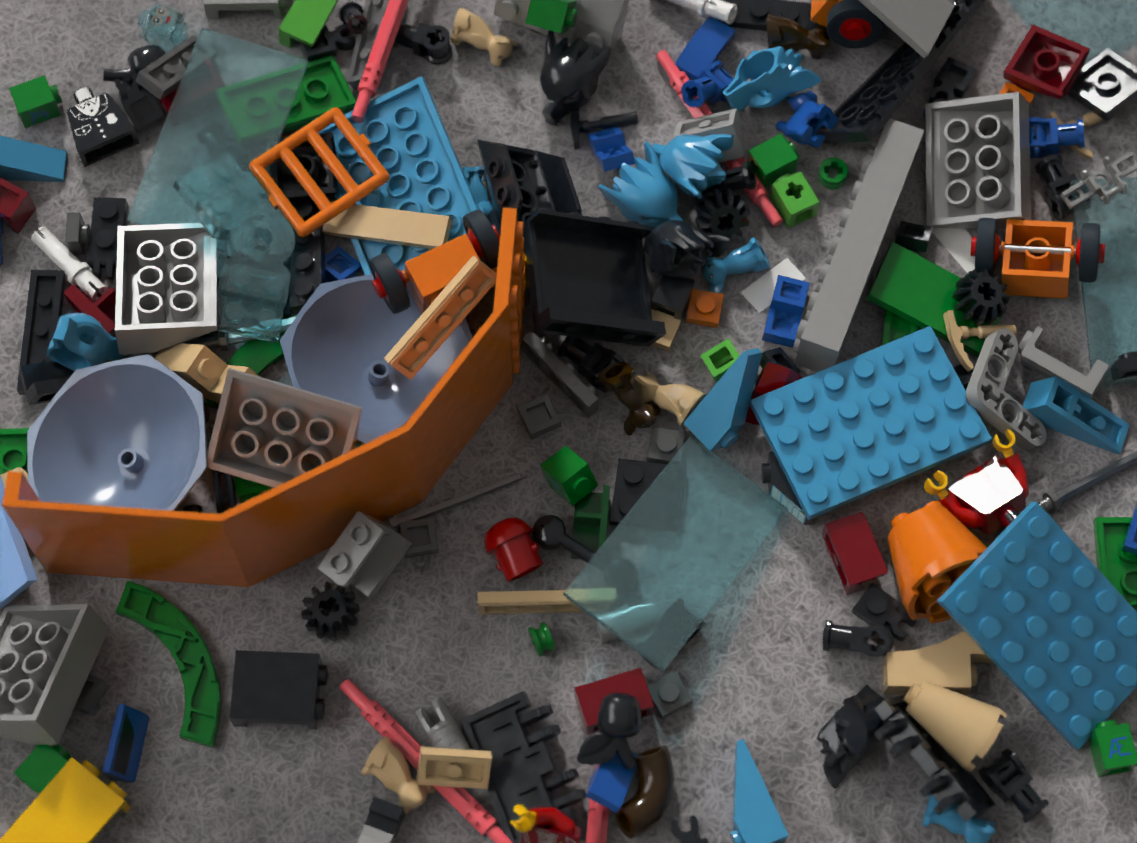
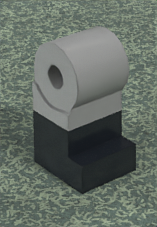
M374 796L369 807L368 817L357 843H394L406 815L404 808Z

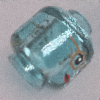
M160 3L154 4L149 10L144 9L138 20V26L141 27L143 39L151 44L159 45L163 49H171L174 45L178 46L181 44L187 32V23L184 22L183 14Z

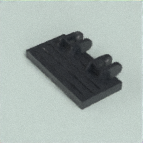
M524 691L461 719L472 750L491 751L492 762L488 792L503 831L513 843H521L522 832H519L510 823L511 820L517 821L522 817L514 811L516 805L521 804L527 810L538 807H556L576 823L578 822L576 815L570 806L586 799L585 789H577L558 799L554 798L552 790L575 781L579 774L577 769L574 768L544 780V776L557 771L548 745L545 742L562 732L559 725L556 724L549 725L529 735L526 727L548 718L553 713L551 705L548 704L519 716V712L532 707L528 695Z
M906 694L886 699L875 708L884 721L890 720L874 734L879 741L888 739L893 745L888 753L893 758H896L913 749L910 754L929 777L933 775L936 777L927 783L920 792L924 797L930 795L935 797L938 803L934 810L938 815H942L956 805H959L956 811L967 822L986 813L996 805L974 776L963 769L906 711L908 705L904 701Z

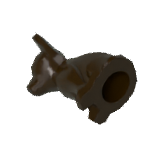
M772 14L767 15L768 49L778 46L787 50L792 49L793 51L806 49L813 59H821L822 53L827 50L830 41L826 26L818 25L808 31L792 19L773 16Z
M617 362L602 370L597 380L603 383L609 392L613 391L618 400L629 409L628 417L624 422V431L630 436L636 428H648L656 421V416L660 414L661 410L654 403L644 402L642 389L634 377L636 374L635 369L631 368L627 362Z

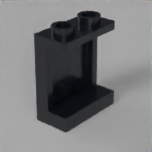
M236 650L229 717L233 726L248 727V722L302 724L308 725L310 729H317L318 719L323 720L325 714V699L320 698V686L327 685L328 666L322 665L319 653Z

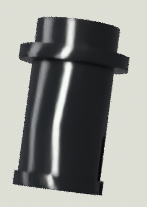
M347 2L340 8L339 17L342 23L347 24L350 32L361 34L362 31L359 27L362 26L364 30L367 28V20L363 16L364 11L361 5L356 2Z

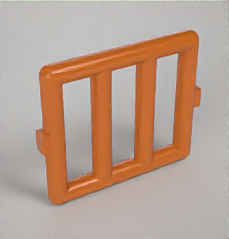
M337 107L322 114L249 164L250 171L269 195L267 197L269 203L275 210L279 208L301 237H306L387 183L390 179L387 170L371 151L370 141L364 134H358L346 116ZM335 123L374 174V176L359 186L319 135L320 131ZM307 140L347 192V194L332 204L292 152L293 149ZM280 158L320 209V212L306 221L302 219L265 169Z

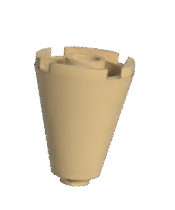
M923 681L920 686L914 683L904 698V701L908 703L906 711L968 772L976 767L971 763L974 757L978 756L983 759L1000 733L1003 724L998 722V718H1006L1007 716L1006 712L998 707L927 681Z

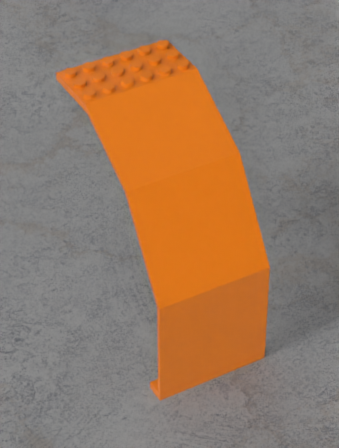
M503 208L493 313L404 426L221 514L42 502L23 472L8 471L2 506L45 571L58 574L250 587L332 547L357 511L383 522L386 520V516L392 514L395 516L422 503L513 385V374H520V344H522L524 332L523 314H525L526 281L523 237L524 222H518L517 208Z

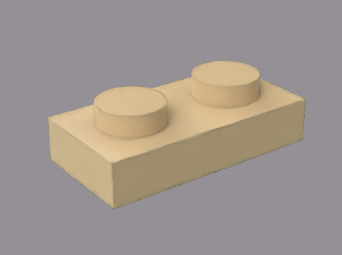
M420 747L417 785L488 789L492 762L491 751Z

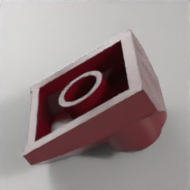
M1032 25L1005 68L1003 78L1027 92L1035 91L1061 100L1068 94L1082 71L1090 48Z

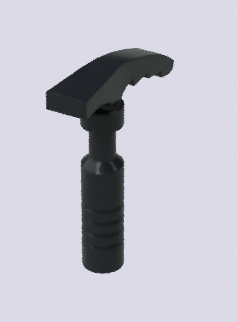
M580 108L572 110L570 128L574 150L580 149L579 135L581 132L588 133L591 129L601 128L605 130L638 124L636 111L601 117L600 120L589 122L588 120H579Z

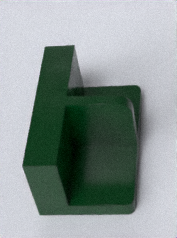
M603 485V493L590 492L575 504L572 538L605 558L610 485ZM571 553V559H580Z

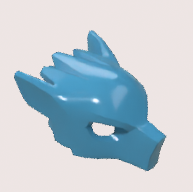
M778 46L760 51L754 50L747 59L743 58L737 68L734 80L722 93L728 100L731 110L737 108L739 112L747 106L771 108L780 104L791 94L811 88L822 82L821 78L803 66H799L803 57L800 53L794 55L795 51L792 49L784 52V48Z
M682 134L670 140L666 146L654 143L652 148L659 158L663 170L672 178L675 185L683 193L702 199L701 191L718 185L725 180L726 172L720 167L718 162L725 157L722 151L733 147L734 137L728 134H714L704 137Z
M648 141L644 144L646 161L637 157L634 158L636 168L623 163L620 166L621 168L616 169L620 178L615 176L613 180L615 183L613 185L614 190L602 184L598 186L601 193L618 206L622 215L629 221H636L640 225L655 227L670 220L684 221L676 212L678 205L676 188L664 172L659 158Z
M76 312L59 317L56 331L46 353V356L51 361H55L73 371L103 364L106 360H120L125 355L119 354L116 337L111 336L99 321L85 313Z

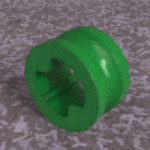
M836 157L825 159L819 168L818 180L820 184L828 189L842 187L848 174L846 163ZM830 168L837 169L836 178L829 177Z
M545 622L540 623V627L537 629L533 627L528 628L531 641L539 657L543 656L546 650L556 651L552 636Z

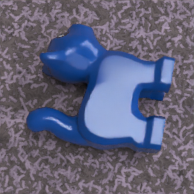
M812 91L798 93L794 97H787L786 101L795 111V114L788 122H777L775 125L776 130L782 132L798 144H808L811 147L819 148L826 137L821 134L816 135V132L822 126L832 130L839 119L826 104L822 103L820 105L817 103V95Z

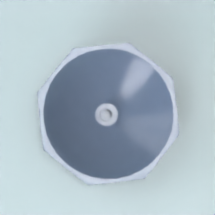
M372 274L320 284L280 339L292 387L362 407L357 441L363 444L404 426L472 340L465 317L410 380L388 364L384 357L416 322L421 313L406 286L411 306L400 313L394 314L384 299H380L372 285V280H374Z
M149 354L75 370L27 431L28 482L42 502L175 511L207 469L203 394Z

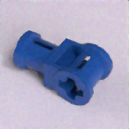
M717 60L702 70L697 80H688L682 85L683 100L692 108L702 106L706 100H709L712 104L720 101L726 102L728 100L722 92L734 78L723 69V63Z
M1029 118L1030 158H1043L1050 154H1059V147L1079 145L1080 148H1085L1083 119H1078L1077 123L1057 125V118Z

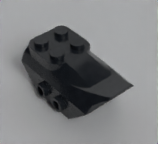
M477 139L494 206L488 214V220L491 225L493 224L496 227L499 235H501L503 208H517L518 222H524L540 208H552L554 211L563 213L582 212L564 157ZM524 240V252H525V255H526L525 240Z

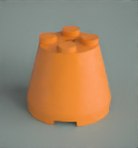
M932 501L910 514L901 513L894 517L891 521L893 528L888 535V545L902 604L913 621L917 618H928L931 624L952 618L937 600L987 549L939 501Z

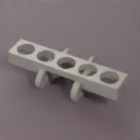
M1130 151L1110 163L1111 159L1109 156L1103 159L1105 168L1089 178L1087 177V170L1080 172L1082 181L1063 191L1060 195L1068 208L1071 210L1098 194L1100 202L1103 201L1106 205L1110 203V197L1119 192L1123 195L1126 194L1127 184L1123 183L1121 179L1137 170V161L1133 157V152ZM1128 160L1133 166L1124 170L1121 163ZM1095 177H1104L1106 185L1101 186V184H1097ZM1113 184L1115 185L1114 188L1107 192L1104 190ZM1083 185H1086L1087 188L1090 190L1086 194H1084L1081 190V187ZM1076 192L1079 198L1071 202L1068 199V194Z

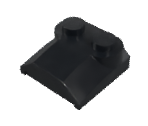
M333 133L319 134L337 157ZM286 138L269 140L270 149ZM308 140L293 149L294 155L325 196L337 195L338 180ZM281 158L270 164L272 179L291 204L311 199Z

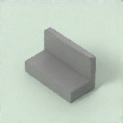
M737 108L677 122L673 138L682 134L702 137L714 134L733 135V147L722 151L725 157L719 160L718 163L742 158L745 154L738 134L741 118Z

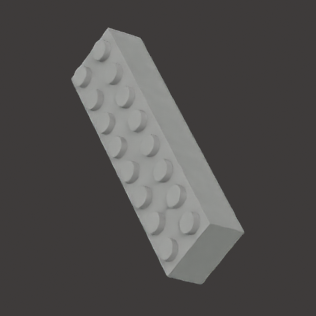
M890 118L884 128L873 138L870 153L866 155L861 168L859 181H856L850 196L851 201L848 208H845L841 218L840 229L831 243L827 262L823 264L820 271L816 290L810 296L805 318L799 324L792 351L797 352L795 364L819 372L838 363L916 161L924 134L923 129Z

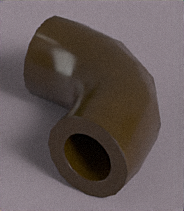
M666 745L648 749L635 756L639 772L638 789L633 797L623 803L617 813L615 812L621 831L630 839L644 833L657 823L671 801L675 777L671 755Z

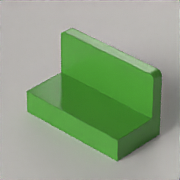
M295 0L279 27V44L291 48L294 41L297 40L306 45L314 46L339 0Z

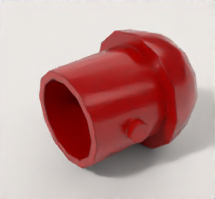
M518 517L506 518L494 524L486 532L484 538L486 554H494L498 562L496 568L503 572L507 582L517 580L544 564L538 553L539 545L536 542L533 543L530 537L534 530L529 524Z

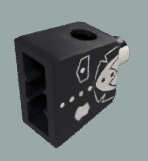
M88 87L81 88L74 93L73 97L77 105L69 108L67 115L76 149L84 167L139 144L132 123L108 93L95 97L92 90Z

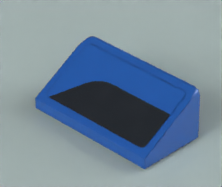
M125 704L117 706L103 771L110 780L134 783L137 777L149 716Z

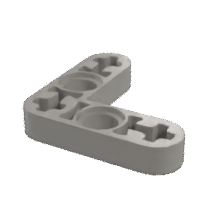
M1002 328L986 337L966 389V400L969 405L976 408L980 416L1005 435L1007 429L1011 430L1015 434V444L1021 449L1029 451L1043 445L1046 441L1047 433L1043 423L1004 391L1018 352V340L1012 331ZM988 363H991L996 370V378L991 375L988 369ZM1003 407L1006 408L1010 414V422L1006 421V419L1003 416Z

